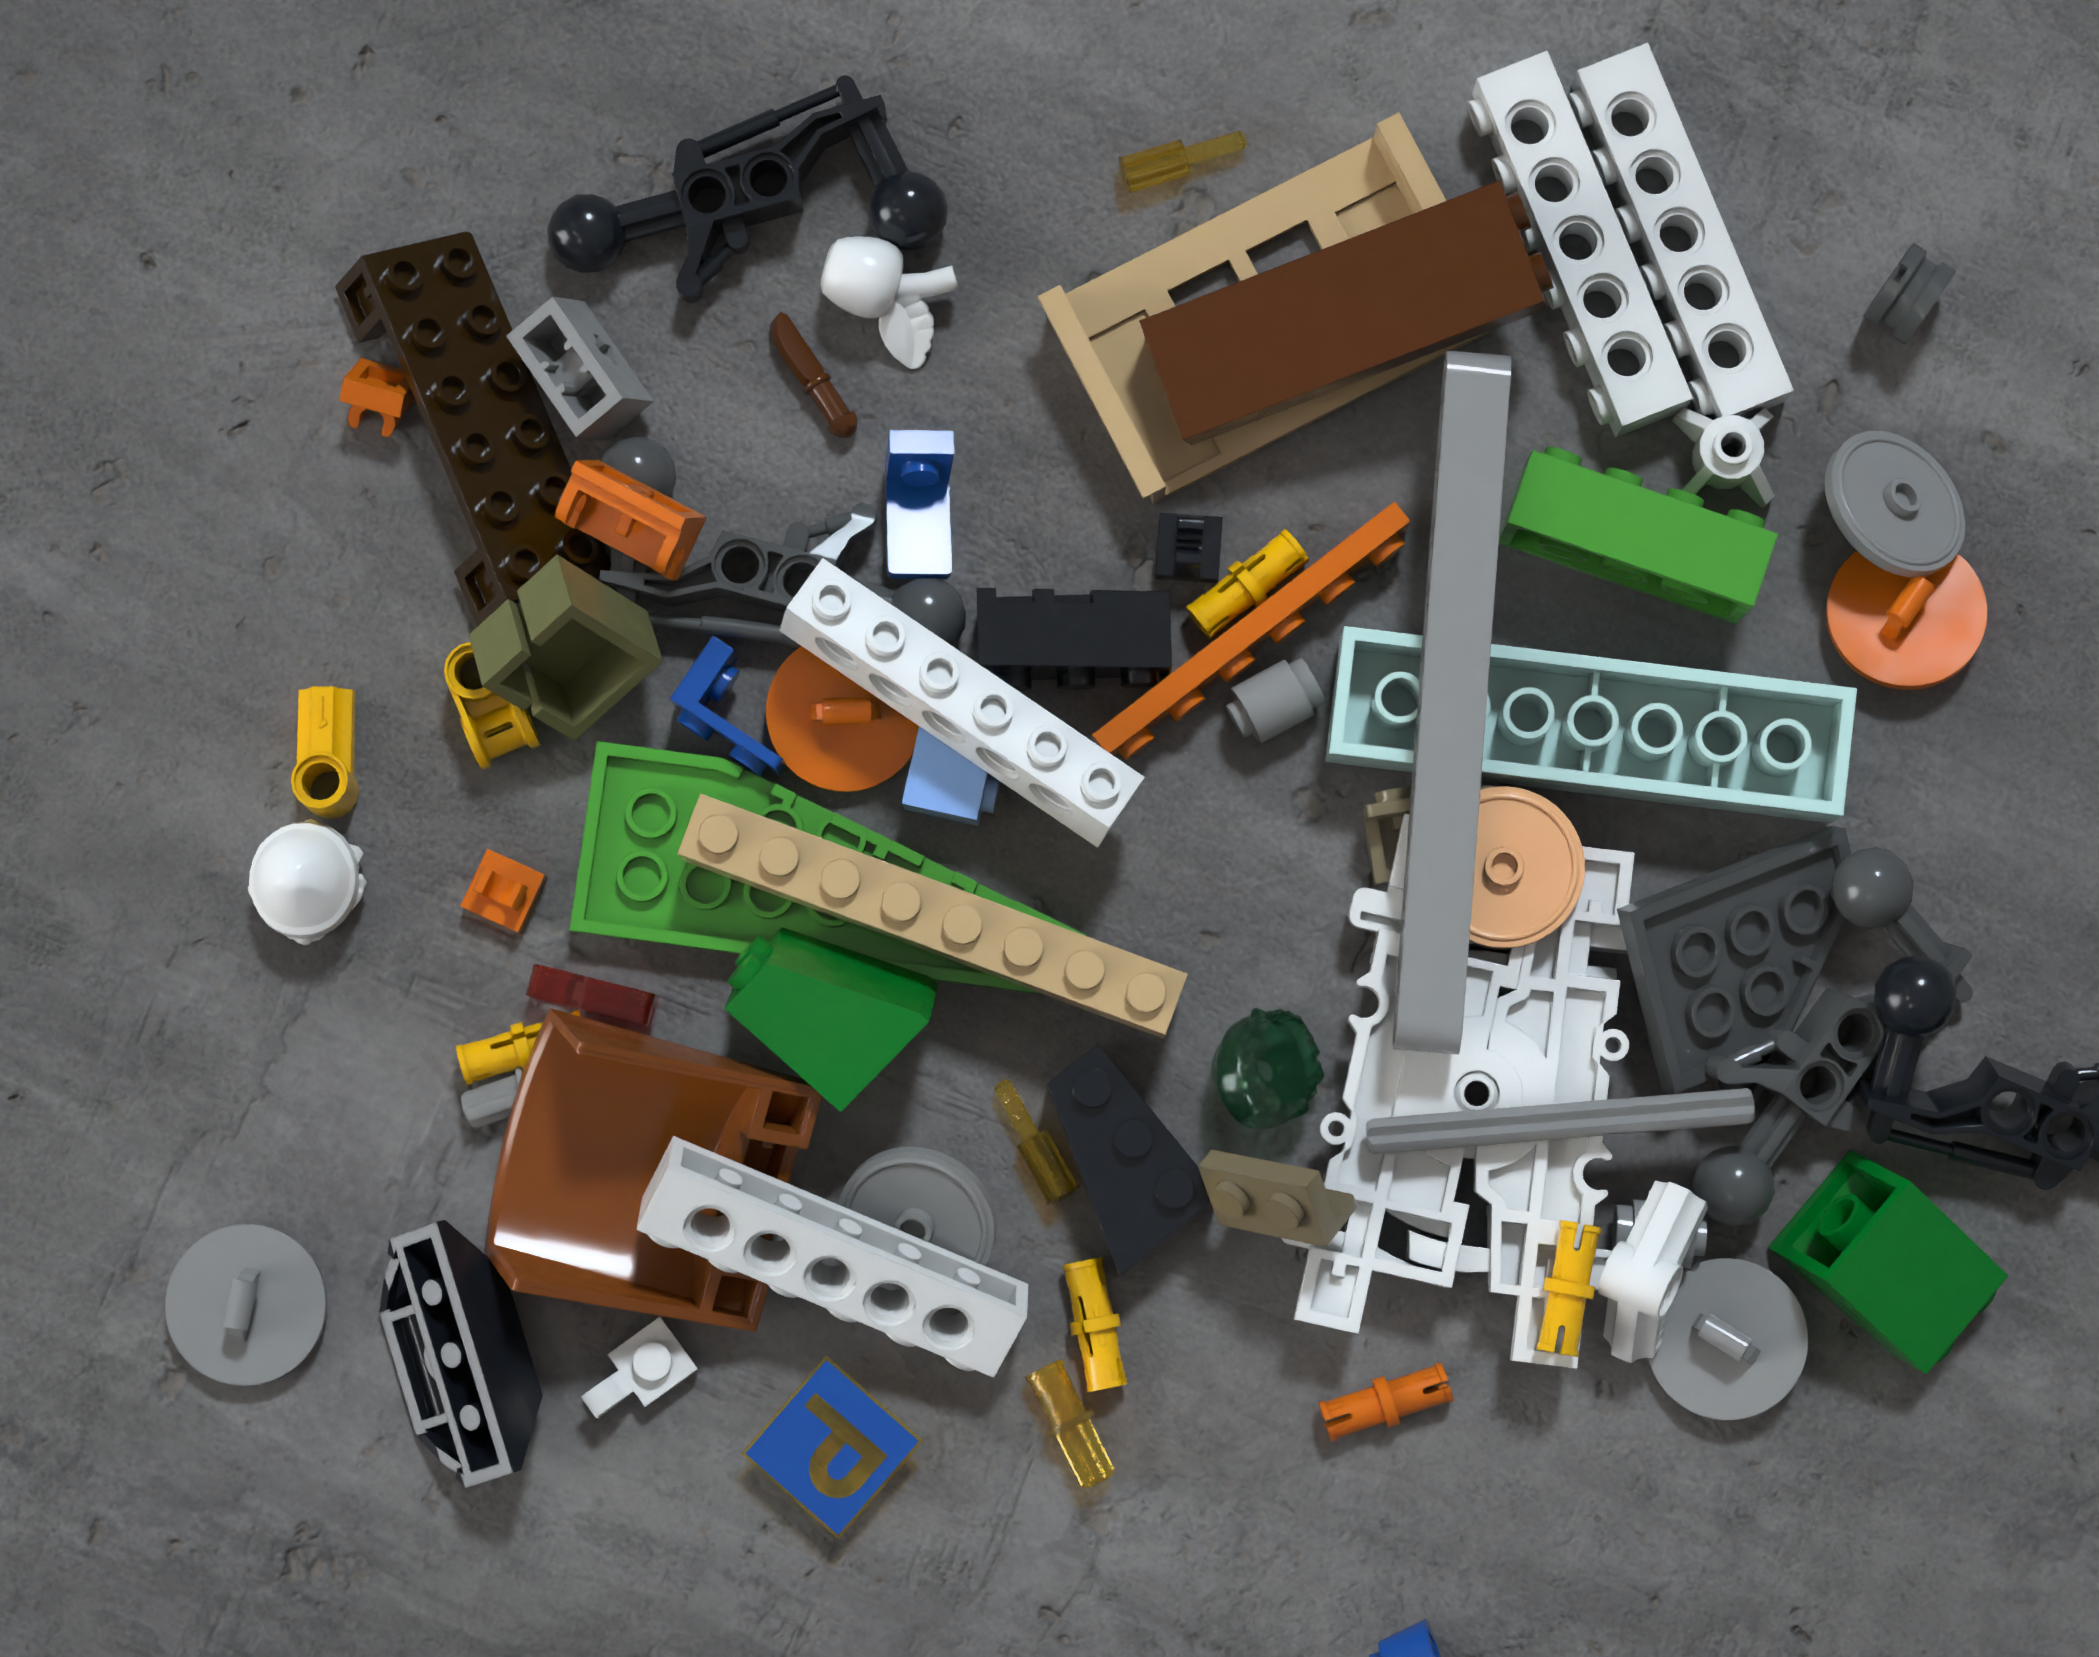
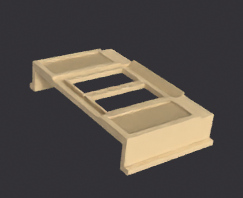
M1399 112L1377 123L1373 137L1066 294L1061 285H1058L1038 296L1046 316L1143 500L1150 497L1152 503L1155 504L1362 396L1445 356L1446 351H1454L1488 334V332H1485L1192 446L1182 440L1139 320L1175 307L1169 292L1229 262L1238 281L1257 275L1258 273L1247 252L1304 223H1307L1322 250L1445 202L1446 199Z

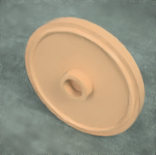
M1516 787L1485 788L1480 790L1469 941L1491 948H1516L1529 945L1551 934L1573 911L1580 897L1585 876V859L1582 844L1577 831L1567 816L1555 804L1543 796Z

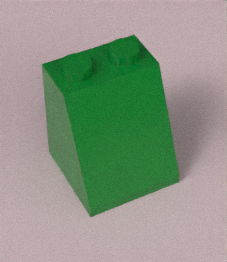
M781 927L768 942L761 935L756 937L736 959L734 964L737 966V969L727 980V983L733 988L724 1009L837 1110L842 1112L928 1024L938 984L927 975Z
M1851 1150L1846 1153L1768 1246L1776 1256L1891 1354L1925 1375L1936 1363L1943 1360L1950 1353L1955 1339L1976 1314L1984 1311L1992 1303L1997 1289L2009 1276L1911 1181Z

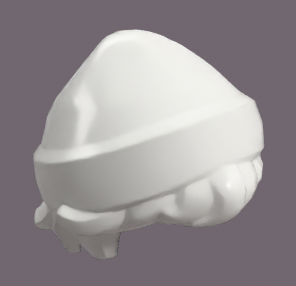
M313 819L281 827L259 845L252 861L248 892L259 915L269 927L287 936L289 939L295 940L299 944L310 945L312 942L319 941L346 919L350 911L359 903L363 896V891L367 884L363 875L359 873V861L363 851L359 846L349 844L344 836L331 826L319 824Z

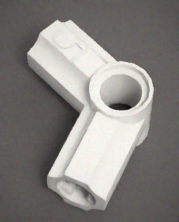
M1655 1180L1644 1205H1642L1636 1217V1222L1627 1241H1620L1614 1247L1599 1282L1598 1293L1608 1298L1603 1337L1611 1346V1355L1629 1363H1633L1641 1358H1654L1663 1343L1667 1319L1666 1314L1674 1301L1682 1279L1683 1267L1681 1264L1708 1209L1706 1201L1694 1195L1689 1189L1672 1182L1664 1183Z

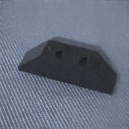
M446 1220L437 1221L390 1238L388 1255L391 1258L384 1275L379 1314L416 1436L441 1463L456 1473L455 1478L465 1488L521 1471L543 1394L511 1289L488 1256Z

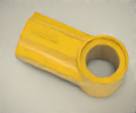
M312 686L308 689L299 690L297 764L291 776L292 791L306 808L321 818L334 819L347 814L356 804L359 795L358 780L354 776L356 692L353 689H343L334 686ZM324 772H337L340 782L334 795L323 800L313 799L311 787L316 777Z

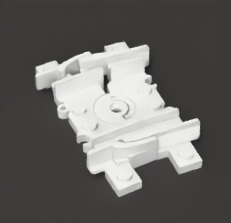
M1405 813L1402 819L1387 892L1360 888L1354 893L1348 908L1347 917L1353 927L1376 932L1373 952L1369 961L1371 963L1370 971L1355 982V986L1372 990L1377 996L1378 1008L1376 1013L1368 1018L1350 1015L1347 1019L1356 1034L1342 1100L1350 1111L1349 1118L1342 1113L1333 1112L1326 1115L1319 1125L1320 1136L1326 1143L1330 1145L1343 1144L1342 1152L1328 1160L1326 1173L1322 1177L1325 1189L1353 1194L1357 1208L1348 1218L1347 1222H1345L1344 1230L1338 1231L1327 1247L1281 1238L1286 1244L1309 1249L1294 1320L1358 1334L1372 1271L1443 1288H1452L1455 1272H1488L1489 1292L1517 1296L1510 1360L1577 1369L1578 1357L1560 1354L1564 1335L1563 1326H1559L1554 1353L1538 1350L1536 1346L1539 1343L1549 1294L1548 1291L1543 1290L1545 1277L1552 1278L1560 1231L1559 1222L1560 1220L1578 1223L1574 1250L1579 1251L1584 1224L1593 1226L1595 1205L1608 1195V1191L1605 1189L1595 1190L1590 1188L1583 1179V1169L1588 1161L1592 1159L1604 1161L1612 1159V1154L1602 1143L1603 1136L1373 1154L1369 1152L1367 1147L1366 1124L1374 1118L1607 1100L1610 1076L1601 1066L1600 1059L1606 1062H1616L1624 1058L1629 1050V1040L1622 1031L1617 1029H1608L1603 1032L1604 1023L1617 1014L1620 980H1617L1616 968L1588 965L1589 950L1628 955L1617 909L1629 905L1635 853L1582 846L1585 859V876L1580 897L1567 919L1543 939L1516 948H1491L1469 941V946L1508 951L1510 953L1468 951L1463 1031L1459 1055L1393 1049V1022L1409 814ZM1499 992L1506 994L1498 998ZM1608 1038L1615 1039L1618 1043V1050L1615 1053L1609 1052L1605 1047ZM1478 1081L1487 1087L1489 1096L1485 1104L1473 1106L1466 1101L1464 1091L1470 1082ZM1336 1121L1342 1125L1343 1132L1340 1136H1333L1329 1133L1328 1126L1331 1122ZM1463 1158L1474 1159L1473 1192L1489 1204L1486 1206L1487 1248L1461 1245L1470 1206L1454 1202ZM1385 1211L1423 1232L1448 1238L1447 1242H1442L1410 1230L1407 1231L1405 1260L1441 1270V1272L1412 1265L1377 1247ZM1596 1249L1589 1283L1590 1286L1595 1287V1290H1598L1603 1269L1612 1252L1610 1250Z

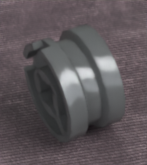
M1915 243L1910 246L1863 314V317L1874 325L1883 322L1892 328L1891 336L1904 345L1929 313L1956 272V270L1944 262L1935 265L1926 259L1927 251Z

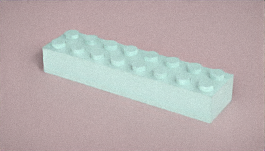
M1343 627L1339 639L1325 762L1404 772L1413 771L1423 635ZM1491 644L1481 781L1833 823L1844 815L1857 688Z

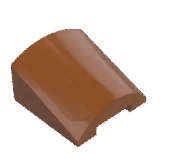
M550 1008L526 1062L507 1123L493 1186L484 1253L513 1291L757 1332L769 1286L740 1272H724L713 1266L708 1259L682 1248L661 1246L654 1242L648 1234L636 1230L642 1197L673 1136L789 1183L798 1148L808 1149L822 1095L804 1079ZM708 1208L700 1210L703 1214L711 1217L725 1215L717 1209ZM763 1234L760 1237L772 1241L774 1234Z

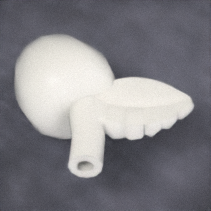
M862 236L838 239L831 245L825 260L821 276L822 293L836 306L855 316L863 318L879 317L880 335L890 353L906 367L919 369L926 361L927 356L925 354L930 352L931 340L934 338V317L929 312V306L922 298L959 290L953 266L925 273L902 274L904 266L903 255L890 242L879 238Z

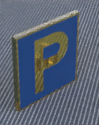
M826 1355L741 1454L839 1539L924 1440Z

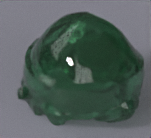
M1254 1008L1250 1015L1233 1023L1226 1031L1212 1059L1210 1083L1217 1098L1224 1104L1234 1119L1243 1126L1251 1129L1277 1127L1291 1119L1301 1117L1309 1111V1101L1317 1094L1316 1087L1324 1078V1071L1317 1058L1320 1055V1050L1301 1016L1282 1009L1264 1011L1260 1008Z

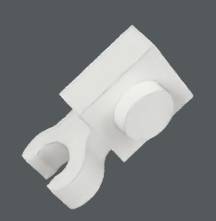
M659 1317L607 1354L618 1371L586 1392L581 1398L595 1418L601 1417L632 1393H635L644 1407H647L697 1371L698 1368L662 1317Z

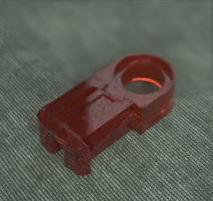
M533 964L526 991V996L649 1028L652 1027L659 996L650 992Z

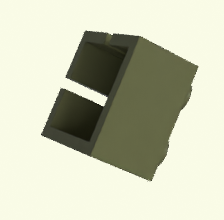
M559 555L554 556L517 590L520 600L518 604L507 599L469 634L482 686L522 710L531 706L532 714L535 718L572 740H576L663 662L648 611Z

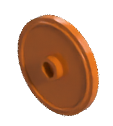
M1856 551L1842 564L1832 581L1826 603V622L1835 649L1845 663L1856 673L1884 687L1899 690H1916L1932 687L1952 678L1970 662L1977 652L1985 633L1987 602L1978 576L1968 562L1959 554L1934 574L1923 577H1906L1883 570Z
M802 646L796 649L782 663L771 682L767 695L766 725L776 753L784 759L785 765L794 774L816 787L836 792H853L879 785L895 775L913 755L919 728L917 724Z

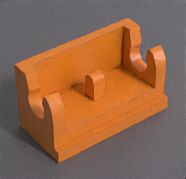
M600 460L575 461L571 470L572 475L558 503L555 518L649 566L662 576L672 581L678 580L707 517Z

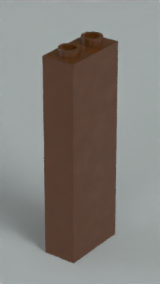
M1500 180L1139 320L1182 440L1192 446L1548 309L1543 292L1553 289L1554 285L1542 253L1539 252L1529 256L1521 232L1531 229L1532 226L1519 192L1507 196Z

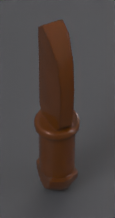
M780 312L770 324L771 336L785 363L800 383L804 385V394L810 395L828 422L830 432L840 438H850L857 431V416L854 410H849L831 383L830 374L824 373L823 367L789 316Z

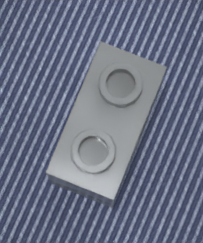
M552 296L506 336L573 434L578 438L609 440L654 402L585 301Z

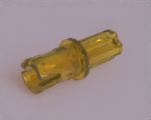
M1060 1359L1025 1378L1030 1383L1052 1429L1047 1431L1048 1436L1056 1435L1080 1486L1084 1489L1091 1488L1109 1479L1114 1474V1467L1089 1418L1095 1414L1092 1409L1085 1410L1063 1366L1064 1362Z

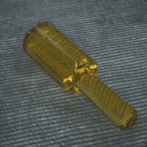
M1239 130L1184 147L1182 140L1178 139L1118 157L1119 173L1128 193L1190 175V165L1245 149L1247 145L1246 137Z
M1005 1079L995 1085L994 1091L1022 1140V1143L1016 1147L1045 1197L1046 1205L1062 1201L1072 1195L1080 1185L1077 1186L1047 1129L1039 1133L1011 1080Z

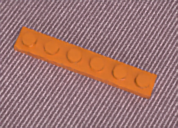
M1394 501L1093 733L1092 741L1113 756L1120 753L1125 761L1135 756L1156 738L1149 729L1169 714L1177 722L1192 712L1206 699L1200 690L1219 675L1225 683L1240 675L1256 661L1250 652L1267 638L1271 637L1276 645L1288 638L1306 622L1300 614L1319 598L1328 606L1356 584V581L1350 574L1368 560H1371L1376 567H1379L1406 545L1401 535L1407 531L1410 524L1409 518Z

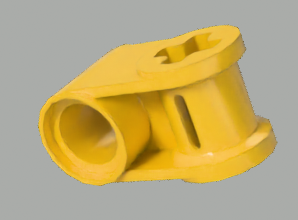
M471 642L460 644L451 651L445 661L444 675L460 713V722L480 768L484 770L491 767L492 759L525 745L534 749L541 746V742L528 709H520L485 687L476 690L464 688L460 680L461 667L467 660L474 657ZM510 726H513L512 728H510V729H508V730H505V731H503V732H500V733H498V734H496V735H493V736L489 737V735H491V734H494V733H496V732H498V731H501V730L506 729V728H508V727H510Z

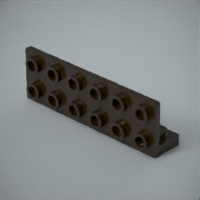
M461 232L361 256L337 283L335 288L358 343L380 338L387 331L478 549L454 573L476 626L478 627L507 599L518 604L520 600L517 590L556 555L561 556L597 580L600 579V570L610 571L611 563L603 543L555 518L558 503L572 475V469L531 372L506 337L512 331V327L473 235L470 232Z

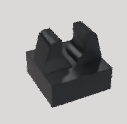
M1159 513L1155 579L1218 583L1223 517Z

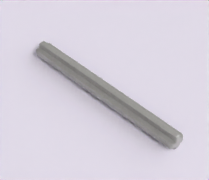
M1743 1088L1374 1118L1366 1124V1141L1370 1153L1383 1154L1740 1125L1754 1121L1755 1105L1751 1090Z

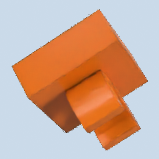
M360 358L343 378L339 399L341 402L352 405L348 413V422L350 427L356 429L364 421L366 409L380 412L384 419L381 436L385 437L391 436L399 426L402 415L415 400L403 369Z
M487 848L460 906L521 934L546 882L547 876Z

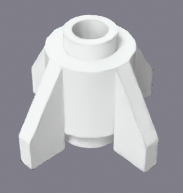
M1683 408L1672 421L1695 443L1692 450V465L1696 475L1682 490L1696 495L1706 484L1717 489H1731L1741 485L1740 488L1763 509L1775 495L1760 467V462L1764 455V440L1760 430L1774 416L1766 408H1763L1750 420L1738 415H1725L1712 420L1687 408ZM1731 444L1737 449L1738 453L1735 457L1727 456L1722 451L1721 446L1725 447Z

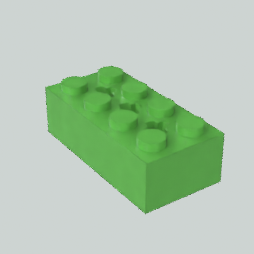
M1546 447L1544 453L1535 450L1531 451L1519 474L1499 533V544L1735 625L1754 607L1778 533L1764 529L1766 523L1764 519L1741 510L1730 509L1727 516L1702 508L1704 500L1687 491L1669 488L1666 495L1643 488L1641 487L1643 483L1641 477L1622 469L1609 467L1606 469L1605 474L1580 466L1582 462L1581 457L1560 448Z

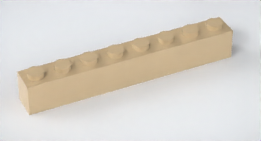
M701 793L677 853L687 863L1162 1039L1165 1038L1188 975L1185 972Z

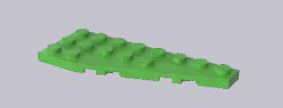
M601 741L596 743L570 923L571 932L740 955L759 935L768 942L783 927L927 975L934 981L1043 995L683 861L677 853L701 793L1086 936L1082 932L1018 901L999 894L979 884L977 881L961 873L954 872L926 858L924 855L842 815L833 813L776 783L774 784L725 758Z

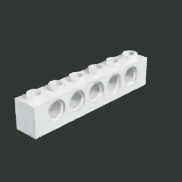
M1645 43L1577 70L1571 85L1573 92L1567 94L1568 101L1580 129L1588 127L1597 147L1596 150L1591 151V156L1604 186L1613 185L1621 207L1615 209V213L1628 244L1636 242L1645 262L1644 265L1639 267L1640 273L1652 301L1660 299L1669 322L1665 323L1663 327L1677 360L1685 358L1694 379L1689 381L1687 385L1693 397L1691 401L1695 410L1703 416L1709 415V418L1712 420L1725 415H1738L1746 418L1759 413L1763 408L1769 409L1784 403L1794 389L1649 44ZM1619 112H1630L1640 119L1643 125V132L1636 136L1622 135L1614 128L1611 117ZM1643 169L1658 171L1667 182V190L1660 194H1650L1643 191L1637 184L1636 173ZM1668 226H1676L1683 229L1690 237L1691 248L1684 252L1669 250L1660 239V230ZM1695 283L1707 286L1714 294L1715 306L1708 310H1698L1692 307L1685 299L1684 287ZM1716 341H1725L1733 345L1739 354V365L1733 368H1722L1716 365L1709 356V344Z
M1548 51L1478 77L1472 92L1474 99L1467 102L1472 123L1480 137L1489 134L1498 156L1491 159L1496 180H1500L1506 194L1513 192V194L1519 192L1532 226L1531 229L1521 232V236L1528 252L1537 249L1538 253H1542L1554 285L1553 289L1543 293L1549 306L1553 310L1561 307L1570 328V330L1563 332L1565 345L1576 367L1585 365L1594 388L1589 389L1587 394L1597 421L1600 425L1609 423L1616 438L1679 413L1683 408H1687L1693 399ZM1519 120H1531L1540 126L1544 139L1536 144H1524L1514 137L1511 125ZM1543 177L1557 178L1565 185L1568 197L1559 202L1546 201L1537 193L1535 182ZM1568 234L1580 235L1589 242L1592 255L1583 260L1571 259L1562 252L1559 239ZM1594 291L1606 293L1614 301L1616 313L1607 318L1595 317L1585 308L1583 297ZM1615 349L1631 351L1639 361L1640 371L1632 376L1617 374L1608 363V353Z
M824 558L821 559L785 610L780 632L1097 848L1145 778Z
M676 1136L672 1137L642 1197L636 1230L648 1234L657 1244L667 1248H682L708 1259L713 1266L724 1272H740L764 1282L773 1291L789 1298L800 1297L826 1308L833 1316L846 1322L858 1321L885 1332L889 1338L903 1346H918L943 1356L950 1364L961 1370H976L994 1378L1027 1319V1283ZM712 1208L723 1212L725 1215L711 1217L703 1214L700 1210ZM771 1233L777 1234L784 1239L773 1242L765 1240L760 1236ZM832 1258L844 1264L828 1266L821 1263L820 1260ZM893 1283L903 1288L891 1291L883 1289L879 1285ZM954 1308L961 1311V1313L947 1315L938 1310Z

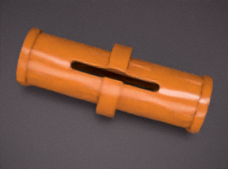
M1435 1363L1434 1366L1390 1381H1386L1385 1376L1372 1379V1387L1326 1402L1324 1400L1318 1402L1322 1418L1325 1421L1349 1413L1345 1417L1324 1423L1330 1441L1338 1440L1337 1438L1385 1423L1390 1428L1400 1424V1417L1446 1402L1447 1404L1454 1402L1451 1388L1447 1386V1383L1423 1390L1424 1388L1448 1381L1442 1363Z

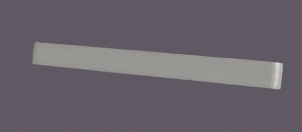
M1446 351L1444 359L1393 1022V1049L1459 1055L1461 1047L1511 382V356Z

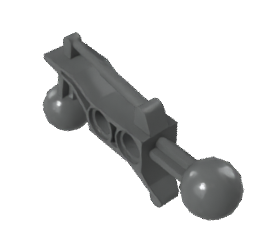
M640 436L623 438L609 446L600 458V461L668 497L673 493L676 483L675 463L668 451L655 440ZM859 503L853 507L852 511L827 517L821 523L806 526L802 522H794L787 529L783 546L722 530L710 555L683 568L679 579L674 581L661 574L648 573L647 565L612 547L610 571L600 570L599 580L636 604L637 599L641 598L675 607L724 597L785 613L787 606L793 599L786 592V583L789 577L800 570H810L813 572L822 558L840 569L852 545L876 527L877 515L872 505ZM829 533L830 537L810 552H807L810 538ZM749 554L759 561V570L756 576L751 581L743 584L729 581L725 577V568L728 562L734 556ZM853 578L951 646L959 641L966 626V608L961 595L951 584L937 578H917L905 582L898 589H893ZM648 613L652 626L700 631L702 635L786 643L795 650L801 647V645L780 632L781 624L712 616L692 618Z
M1878 847L1860 849L1843 858L1832 876L1831 896L1839 913L1855 926L1867 929L1881 927L1904 956H1925L1941 963L1953 977L1957 989L1956 1005L1959 1002L1969 1001L1972 998L1973 989L1960 973L1971 959L1972 954L1966 948L1943 942L1911 905L1914 881L1906 863L1890 850ZM1826 988L1795 1032L1782 1027H1775L1769 1031L1767 1040L1756 1046L1750 1044L1728 1056L1714 1054L1707 1059L1705 1070L1709 1077L1725 1084L1757 1083L1774 1096L1739 1146H1727L1713 1150L1699 1162L1692 1179L1694 1195L1706 1201L1708 1209L1705 1215L1709 1220L1722 1226H1742L1755 1222L1768 1211L1775 1194L1773 1173L1770 1168L1805 1119L1844 1131H1852L1859 1125L1861 1119L1859 1112L1866 1105L1856 1088L1850 1094L1849 1092L1879 1052L1887 1027L1879 1018L1874 1005L1875 993L1855 998ZM1851 1015L1853 1020L1852 1033L1845 1042L1839 1043L1837 1037L1838 1027L1842 1020ZM1775 1050L1780 1053L1776 1061H1761V1057ZM1814 1067L1816 1072L1814 1087L1808 1094L1802 1096L1800 1081L1803 1075ZM1875 1068L1864 1079L1872 1081Z

